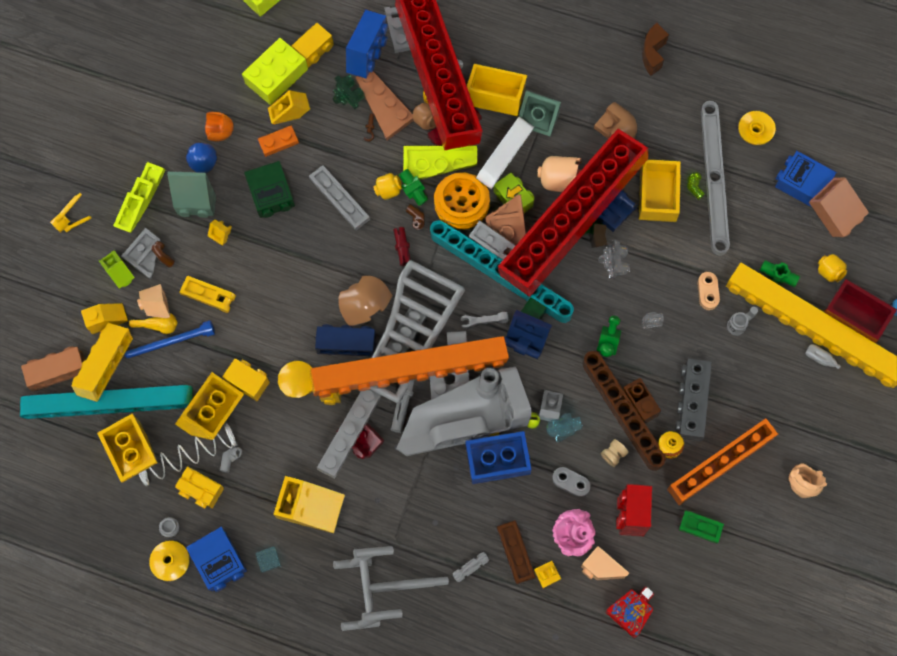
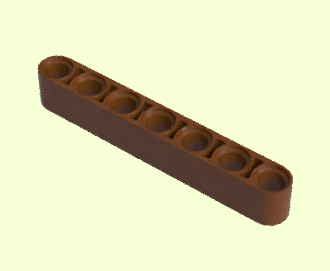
M589 351L583 360L584 370L646 466L652 471L661 469L666 461V456L660 450L659 444L601 355L596 351ZM590 358L595 359L597 364L590 365L587 360ZM603 374L607 377V381H600L597 376ZM611 390L615 391L618 394V396L616 398H612L609 396L608 392ZM619 407H625V408H627V409H628V413H627V414H622V413H620V412H619ZM629 424H637L639 430H631ZM640 440H647L650 446L643 447L640 444ZM657 456L660 459V464H654L651 461V457Z

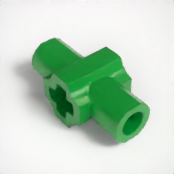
M409 169L404 170L398 175L404 183L401 187L409 199L414 198L418 206L429 200L424 193L426 188L418 176L414 177Z
M764 260L759 270L769 275L771 281L776 284L786 283L795 287L800 278L799 275L790 272L788 265L783 262L773 264Z

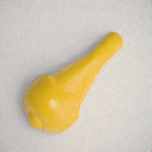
M170 313L169 318L152 317L145 320L129 321L131 328L144 327L160 331L163 334L173 333L178 324L176 317L172 313Z

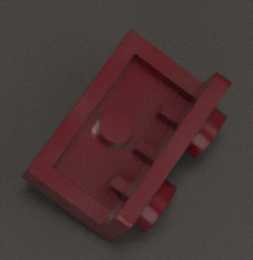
M366 423L352 448V452L358 458H370L383 444L384 439Z

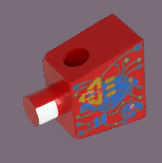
M644 587L639 594L631 589L611 605L605 613L635 639L653 611V607L648 602L654 596V593L647 587Z

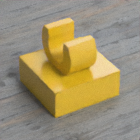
M214 219L210 223L208 237L223 246L227 242L232 226L226 227L223 225L224 221L218 222Z
M553 561L534 569L542 588L561 580Z

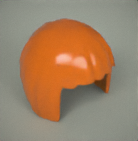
M207 112L205 125L207 139L219 142L229 138L234 129L231 118L221 112Z

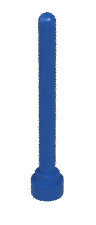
M209 320L203 322L200 328L125 352V357L138 356L200 335L207 337L215 335L213 324Z

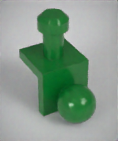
M613 315L609 317V327H602L597 351L604 357L616 355L621 336V330L616 329L621 321L618 316Z

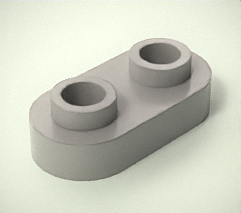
M565 467L557 468L553 473L552 480L555 486L576 497H584L588 494L590 482L587 478ZM560 474H565V475H566V479H565V480H561V479L559 478V475H560ZM582 483L584 485V488L579 489L577 487V484Z

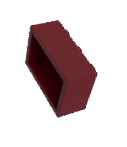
M845 279L824 313L876 343L897 309Z

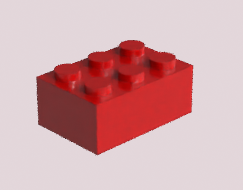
M627 484L625 489L621 491V494L617 497V509H620V514L616 519V529H619V535L643 537L651 528L652 486Z

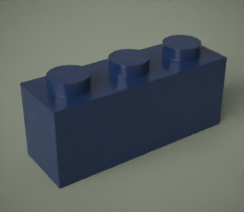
M324 324L322 327L317 326L315 350L317 354L372 357L375 352V329L369 326H361L360 328H353L349 325L334 327L329 324Z

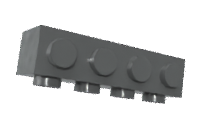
M688 359L685 364H682L681 376H684V381L680 383L679 394L682 395V400L678 402L677 406L680 420L676 421L675 432H678L685 440L701 442L704 439L712 363L709 361Z

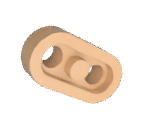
M704 272L700 275L697 282L699 302L702 308L713 310L720 301L718 279L715 274ZM705 279H710L711 283H707ZM707 297H712L713 301H709Z

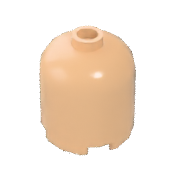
M562 156L546 158L542 167L539 166L538 178H541L542 186L546 190L562 193L581 171L578 169V166L582 164V158Z

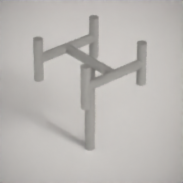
M392 546L354 549L353 559L334 561L333 567L334 569L360 567L366 613H362V620L342 622L341 630L379 627L381 620L402 618L401 609L374 612L372 593L448 585L449 579L448 577H432L370 584L368 566L372 565L371 558L374 556L392 555L394 549Z

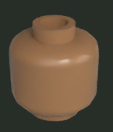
M421 103L417 105L413 110V121L425 130L435 128L436 125L429 104Z

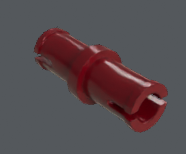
M399 227V230L397 228L393 229L396 240L395 250L398 251L400 266H406V263L411 260L409 254L410 244L406 239L405 228Z

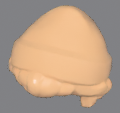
M804 463L796 465L788 477L791 489L801 498L817 496L822 492L823 487L827 486L823 472L820 470L815 471Z

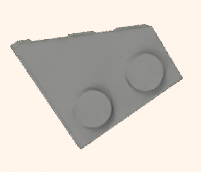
M145 228L121 257L151 280L157 257L152 252V245L156 241L161 242V240Z

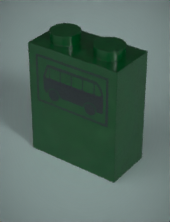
M280 161L244 172L260 218H268L274 215V213L286 212L295 207Z

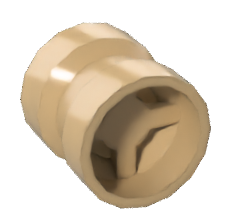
M614 439L610 443V447L601 452V456L608 464L615 467L619 463V459L625 457L629 452L622 443Z

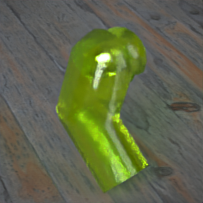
M695 172L689 175L687 188L700 200L705 193L699 188L701 174Z

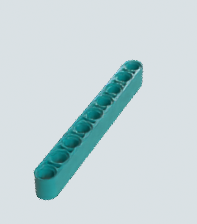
M434 221L431 224L430 234L434 242L526 301L530 297L547 307L546 314L557 321L567 323L571 320L574 307L569 301L542 284L536 289V294H532L530 297L496 272L498 265L503 259L443 221ZM440 229L443 233L436 234L434 231ZM452 239L459 241L457 244L450 243ZM467 249H472L475 252L472 254H467L465 251ZM482 259H488L490 262L488 264H483L480 261ZM551 299L553 304L547 305L544 303V300ZM566 309L569 311V314L563 315L560 313V310Z
M179 385L105 390L98 402L77 396L76 393L20 397V418L36 419L187 408L193 399V387Z

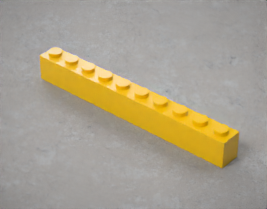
M740 262L726 285L730 292L741 295L748 303L762 308V311L766 314L774 315L781 323L790 325L799 334L810 337L815 344L825 346L832 354L846 359L848 364L861 368L866 375L876 377L884 386L892 388L897 386L896 355Z

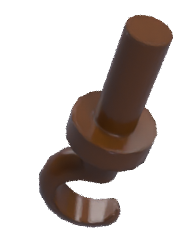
M370 114L369 122L365 126L367 133L372 135L371 139L364 137V140L367 142L374 139V133L372 132L375 127L373 125L374 114Z

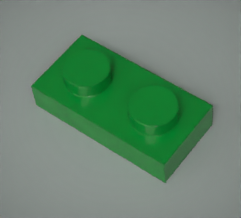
M685 510L679 531L717 544L724 524Z

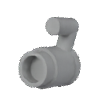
M752 307L746 314L742 312L733 314L727 322L729 333L735 336L743 334L749 321L757 314L758 309Z

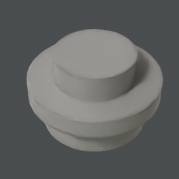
M172 517L164 518L159 524V531L165 537H173L179 531V523Z

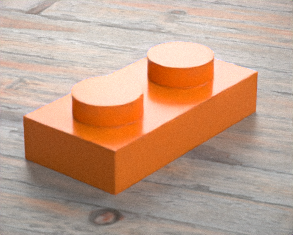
M292 125L258 138L265 157L299 144Z

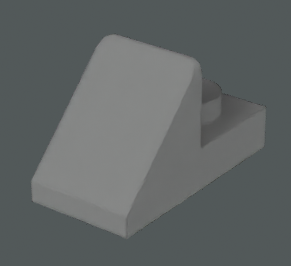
M544 390L539 414L540 420L558 422L563 399L562 393Z

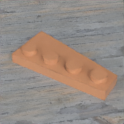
M374 71L372 73L369 72L367 79L359 76L355 77L387 141L413 122V114Z

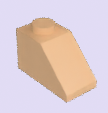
M161 284L139 291L140 299H137L140 309L145 310L147 316L170 317L168 300Z
M599 546L595 548L581 565L583 574L589 579H624L629 574L626 569Z

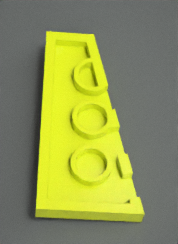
M404 146L403 171L409 169L414 177L418 176L420 180L477 166V146H466L450 150H444L443 146Z

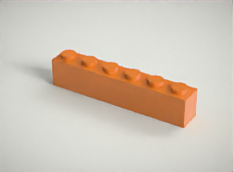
M765 418L671 484L667 489L680 506L768 444L778 433Z

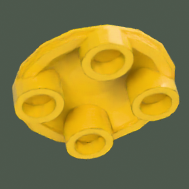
M292 361L281 368L278 374V385L285 396L300 398L313 392L310 377L312 367L303 361Z

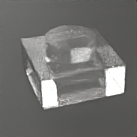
M649 312L646 316H643L641 321L643 329L662 326L664 322L663 313Z

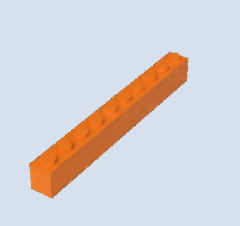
M504 336L315 367L311 368L310 377L314 396L326 398L331 396L332 393L348 394L351 390L355 389L366 391L373 386H378L379 388L388 387L390 383L397 382L401 385L414 379L424 381L431 376L442 378L449 373L460 375L472 369L474 371H482L490 366L500 368L506 364L509 356Z

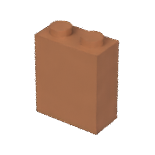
M833 178L809 201L832 237L848 236L851 230L860 224L869 213L846 178Z

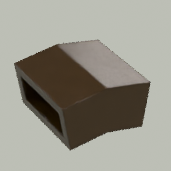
M591 225L590 241L592 248L607 245L605 236L606 225Z

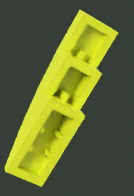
M149 162L146 163L140 178L137 177L131 193H127L113 225L114 227L129 233L133 231L165 173L164 168Z

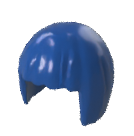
M195 143L189 147L186 160L194 172L208 173L216 164L217 152L209 144Z

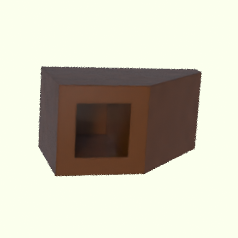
M641 378L623 387L625 394L645 424L659 416L661 410Z

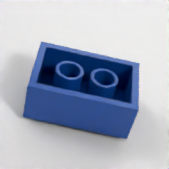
M365 10L346 47V73L367 79L369 72H373L375 60L380 58L381 48L386 46L388 39L385 36L388 28L385 15Z
M524 431L465 441L472 484L531 475L532 469Z

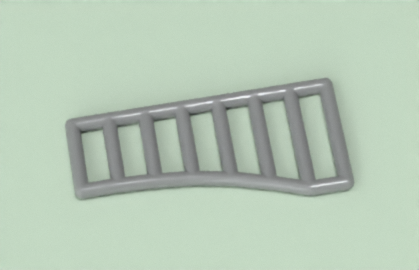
M412 260L408 261L398 278L394 303L386 329L371 358L381 357L382 354L385 356L398 354L386 347L390 338L415 351L432 348L462 297L465 288ZM413 269L456 292L450 300L407 277ZM404 285L447 306L443 314L440 315L404 296ZM401 303L437 321L434 329L431 330L400 314ZM396 320L429 337L424 346L394 331ZM409 380L406 384H401L396 393L385 388H379L378 386L370 387V390L395 403H399L412 380Z

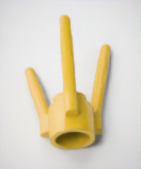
M81 193L75 195L65 208L50 221L60 233L63 230L68 232L72 228L91 219V216H88L68 225L70 220L65 214L82 196Z

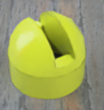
M531 412V418H537V420H530L528 428H536L540 423V417L535 412Z

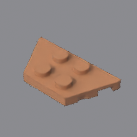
M521 195L515 196L486 216V225L515 245L526 234ZM507 247L504 253L508 255L512 250Z

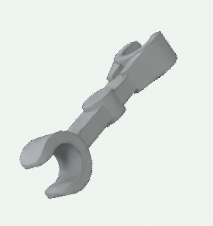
M500 312L497 315L482 317L464 315L461 317V321L468 320L469 324L462 325V328L467 330L477 324L492 322L507 323L509 321L508 313Z

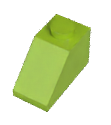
M114 250L99 260L119 289L128 286L135 278Z

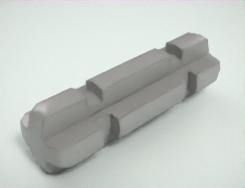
M481 552L477 555L476 559L473 558L463 565L462 569L453 572L454 579L457 582L465 579V576H469L479 569L480 565L486 564L489 561L486 553Z

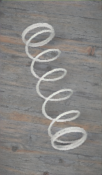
M228 423L224 424V428L231 442V447L224 442V440L220 437L218 433L217 436L228 448L237 446V442L235 440V437L232 433L230 426L228 425ZM195 437V445H196V450H197V462L193 461V460L189 457V455L185 452V450L182 448V446L178 444V453H179V458H180V470L176 469V468L171 464V462L167 459V457L164 455V453H162V452H161L160 456H161V461H162V466H163V477H162V478L159 477V476L152 470L151 467H149V469L152 471V473H153L157 478H159V479H164V477H165V467H164V461H163V456H164V458H165V459L167 460V462L171 465V467H172L174 470L180 472V471L182 470V458H181L180 448H181V450L185 453V455H186L193 463L198 464V462H199V450H198L197 440L199 441V443L202 445V447H203L211 456H215V455H216V443H215V438L213 439V442H214V451H215V452H214V454H211V453L207 450V448L203 445V443L200 441V439L197 438V437ZM147 470L139 473V477L145 486H149Z

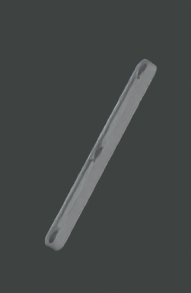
M706 101L701 108L710 240L712 252L722 256L727 253L730 241L719 108L714 101ZM712 107L715 112L708 114L705 108ZM716 173L720 176V180L713 181L710 175ZM722 242L726 248L722 251L718 250L715 244Z

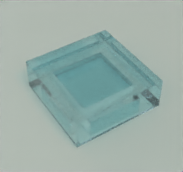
M274 546L255 553L262 573L281 566Z

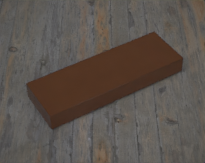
M516 520L497 526L516 585L535 579L536 577Z

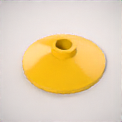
M751 111L740 119L738 130L740 136L746 142L753 145H763L773 138L776 127L773 119L768 114L761 111Z
M162 542L154 548L150 555V569L157 578L163 581L177 580L186 573L189 567V553L179 542ZM170 556L171 562L166 564L165 558Z

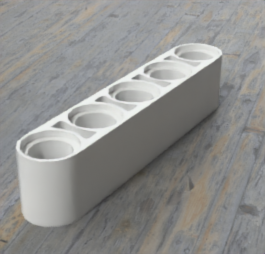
M518 117L482 167L476 179L492 189L526 141L534 126Z

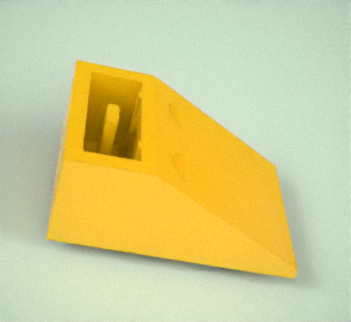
M285 476L273 515L277 519L334 533L345 495L303 480Z

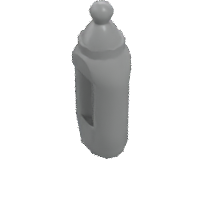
M810 344L805 352L809 358L823 366L836 367L837 369L841 367L829 352L817 345Z

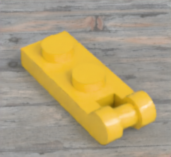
M190 276L186 277L179 291L183 296L217 308L225 313H229L230 304L236 298V295L232 292ZM220 296L225 298L223 303L218 301Z

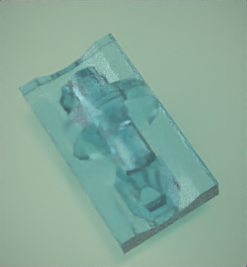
M571 413L564 414L559 420L550 421L546 426L547 433L552 437H556V442H562L567 437L574 435L575 431L582 429L580 417L571 418Z

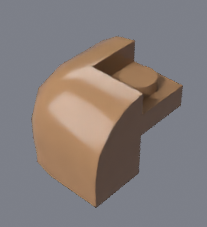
M613 102L594 125V129L608 139L617 129L635 139L637 123L629 111L618 103Z
M362 276L359 283H355L348 290L340 292V312L349 326L370 321V316L379 310L383 312L393 295L383 281L373 276Z

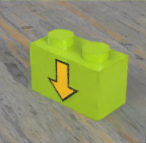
M510 173L493 186L494 194L503 205L515 196L521 195L523 212L526 213L533 208L534 196L530 190H526L523 187V183L518 176L515 177Z

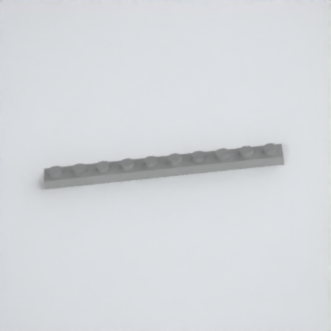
M410 307L405 314L406 317L423 325L427 318L426 315ZM400 323L396 330L397 333L413 341L418 334V331ZM392 338L387 345V348L398 354L409 350V347ZM370 389L360 392L317 466L318 471L334 479L336 478L382 395Z

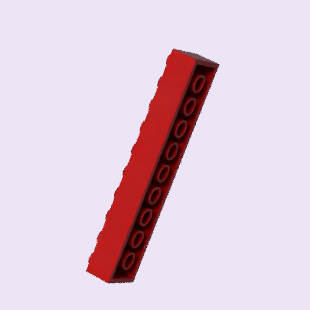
M395 0V7L444 150L480 144L483 131L437 1Z
M617 129L498 265L500 276L530 297L648 160V147L620 129Z

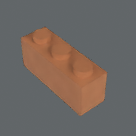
M72 346L65 348L63 352L50 353L45 358L39 360H30L27 364L21 366L26 386L34 392L72 379L80 372L85 359L83 352L78 347Z

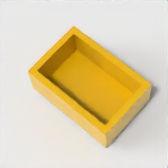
M474 64L467 84L474 107L518 116L525 92L527 75Z
M647 160L640 168L639 220L677 221L680 214L681 161Z

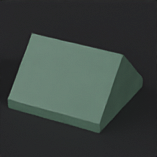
M526 90L518 117L533 125L532 131L551 136L560 114L561 102Z

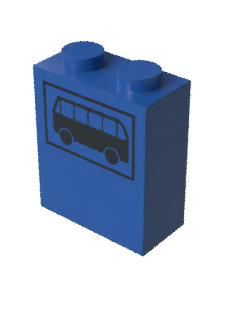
M796 151L794 156L789 155L784 164L787 166L785 171L780 170L775 178L778 180L775 187L812 207L809 201L834 178L837 172Z
M223 527L216 529L186 547L208 590L212 592L224 589L226 583L231 580L235 582L244 577L243 573L247 572L244 563Z

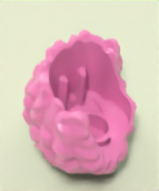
M580 509L567 510L560 514L555 521L556 523L552 530L553 537L555 538L554 542L561 548L562 554L582 556L592 549L595 544L593 538L595 536V529L592 521L589 519V512Z

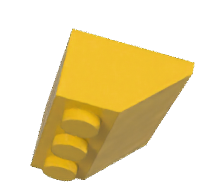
M211 372L175 425L192 436L213 440L244 394Z

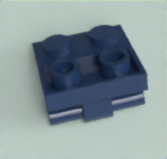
M623 190L620 191L597 218L598 221L606 225L612 232L638 207Z
M516 310L507 336L504 338L506 346L523 356L526 354L538 360L543 352L552 325Z

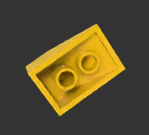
M133 413L97 433L121 483L158 463L149 439L140 421Z

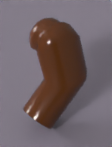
M410 204L406 212L413 217V228L421 230L425 225V215Z
M156 241L152 245V252L168 268L172 267L175 261L162 251L165 247L164 244Z

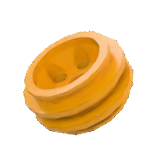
M466 172L454 173L445 177L437 185L434 193L435 211L439 219L452 228L470 229L476 226L479 221H483L487 216L490 208L489 190L487 186L476 179V175ZM471 191L474 195H469L468 192ZM447 196L452 197L450 201L445 200ZM473 203H478L475 208L472 207Z

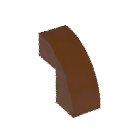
M658 23L649 30L642 52L643 63L650 76L659 71L663 66L664 59L657 50L667 44L669 36Z

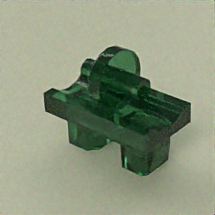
M350 74L343 78L338 75L334 78L337 82V89L333 90L335 94L333 97L334 103L346 105L348 101L354 110L359 107L358 102L365 97L364 92L360 87L353 91L349 89L355 85V81Z

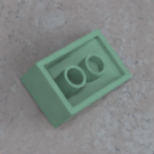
M168 171L167 176L173 208L177 215L182 217L197 215L202 218L214 216L216 194L206 173Z

